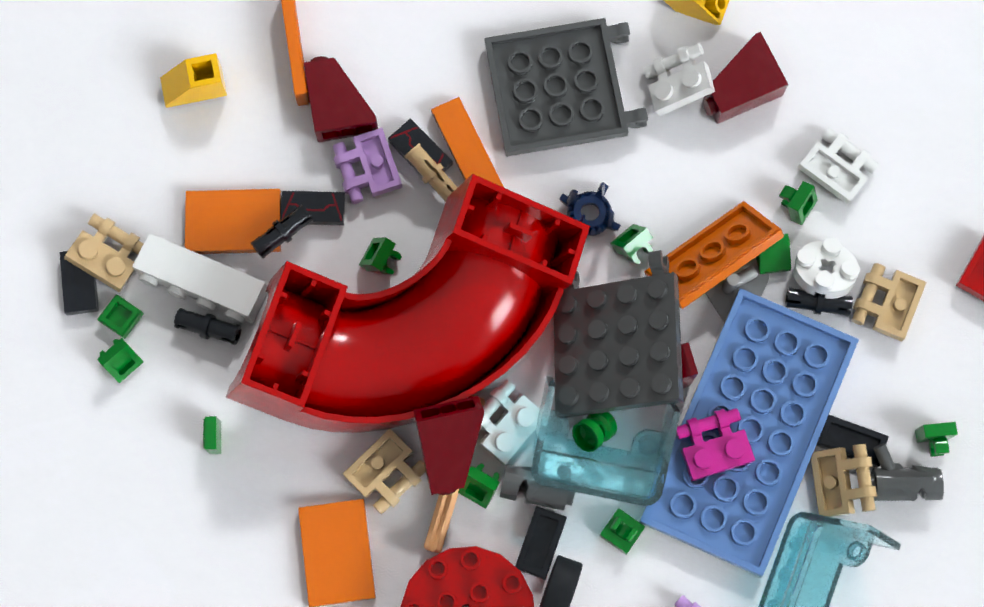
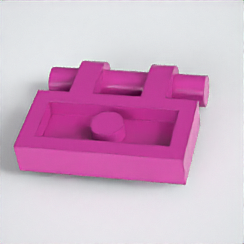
M737 408L729 411L724 409L714 411L712 416L697 420L696 417L688 419L686 424L674 427L678 440L690 436L692 446L682 448L681 450L691 482L755 461L745 429L734 433L731 431L730 424L741 420ZM718 428L720 437L704 442L702 432Z

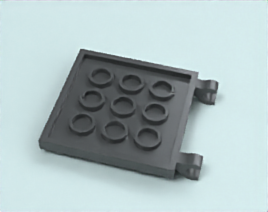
M601 18L484 38L506 157L626 137L629 133L628 127L642 128L647 126L648 115L646 108L624 112L610 42L616 44L629 42L628 35H630L628 22L607 26L606 19Z
M661 250L648 253V262L652 276L579 288L580 277L579 272L576 271L572 285L564 289L554 313L555 415L559 418L684 402L678 276L674 272L669 273L668 256H663Z

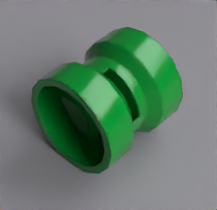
M609 412L589 414L586 419H582L573 426L572 436L579 448L586 452H593L602 446L603 442L616 435L617 423Z

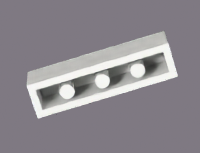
M151 233L148 234L132 266L137 274L140 275L138 279L152 287H156L157 283L168 287L167 292L180 299H185L186 296L196 299V304L208 311L213 312L215 308L226 312V318L242 324L244 320L253 324L268 293L265 292L267 285L264 281Z

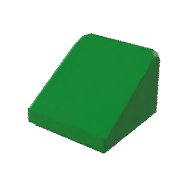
M783 234L784 237L756 257L759 274L791 270L788 234Z

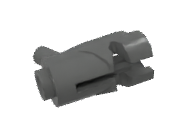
M885 443L873 448L881 468H873L871 471L872 486H876L877 497H874V501H915L918 498V493L925 500L943 499L944 481L941 469L912 465V468H903L901 464L893 462Z
M563 454L553 470H544L543 472L534 471L533 467L506 464L499 497L515 501L517 496L523 492L525 504H535L564 511L565 505L572 506L576 486H571V479L564 477L574 463L573 458Z

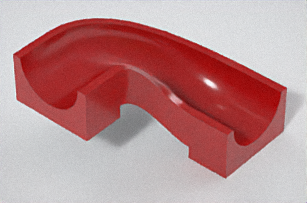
M472 174L447 197L431 247L420 269L412 277L396 286L370 294H351L346 292L348 286L286 261L268 283L265 291L268 292V299L262 319L238 374L229 386L226 398L303 427L341 433L387 430L416 422L413 411L415 409L465 399L484 389L505 374L529 351L542 335L556 312L564 289L573 283L590 226Z

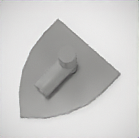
M754 258L705 294L725 323L739 289L742 288L761 297L768 283L770 273L759 274L757 260Z

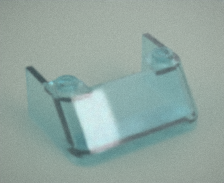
M547 376L536 425L531 461V473L534 480L540 485L643 506L656 503L663 493L681 413L676 403L667 404L662 430L646 429L640 431L635 435L630 451L600 446L593 452H586L579 448L574 440L567 439L569 422L566 416L551 410L555 383L553 377Z
M799 512L787 524L758 607H829L843 565L849 567L862 565L867 560L872 545L899 550L901 544L868 524Z

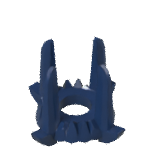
M604 182L600 183L597 192L587 191L578 194L577 190H571L569 196L562 194L559 199L568 207L567 216L590 226L587 236L600 234L606 229L618 231L621 226L614 222L615 213L609 201L604 197L609 187ZM586 205H594L599 210V216L594 220H586L585 215L583 214L582 216L581 209Z

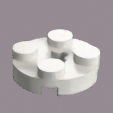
M827 238L824 241H815L805 245L799 250L795 259L794 278L798 285L809 294L814 295L815 292L825 294L826 299H836L847 295L852 290L860 272V266L855 256L835 238ZM821 266L831 268L832 273H829L827 270L821 271Z

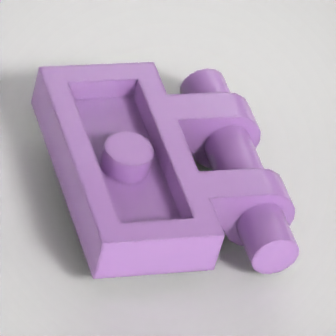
M383 128L353 137L356 149L347 151L344 142L333 145L336 155L334 162L336 168L341 170L344 179L342 186L344 192L349 194L352 204H357L364 200L361 189L369 186L373 197L402 188V183ZM360 161L365 174L356 176L352 164Z

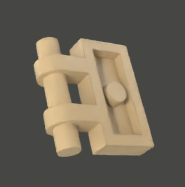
M94 213L88 224L97 229V233L93 237L82 230L65 254L64 259L120 293L135 271L132 267L134 261L128 257L132 251L139 254L144 243L139 241L140 237L134 233L129 235L116 227V222L108 217L103 219ZM107 237L123 245L119 252L103 243Z
M874 263L871 272L866 273L863 284L865 287L862 295L854 303L853 309L855 312L851 321L858 325H864L867 315L873 316L876 319L872 330L902 342L907 335L927 282L899 270H896L892 279L889 280L882 277L886 267L879 263ZM877 290L886 292L881 306L873 303Z
M389 428L343 475L365 498L375 490L382 496L373 505L382 515L390 506L394 508L400 502L399 497L412 485L415 487L421 481L420 477L426 471L421 460L412 468L404 462L413 454V451ZM397 469L403 476L389 489L383 482Z
M866 444L852 446L854 458L847 459L846 449L841 447L813 452L811 463L819 518L854 514L853 500L857 499L861 500L862 512L876 510L874 497H877L876 486H872L869 468L873 466L871 457L867 456ZM850 470H856L859 488L851 489Z

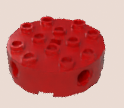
M471 546L449 548L426 560L409 580L401 607H534L533 594L519 569L499 553Z

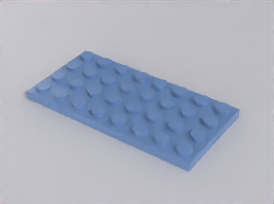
M740 288L681 425L686 424L688 419L696 417L697 420L712 416L714 411L724 409L729 411L737 408L741 420L730 424L731 431L734 433L745 429L755 461L691 482L681 450L682 448L692 446L690 436L679 440L676 436L639 522L762 577L859 339ZM718 428L702 432L704 442L720 437Z

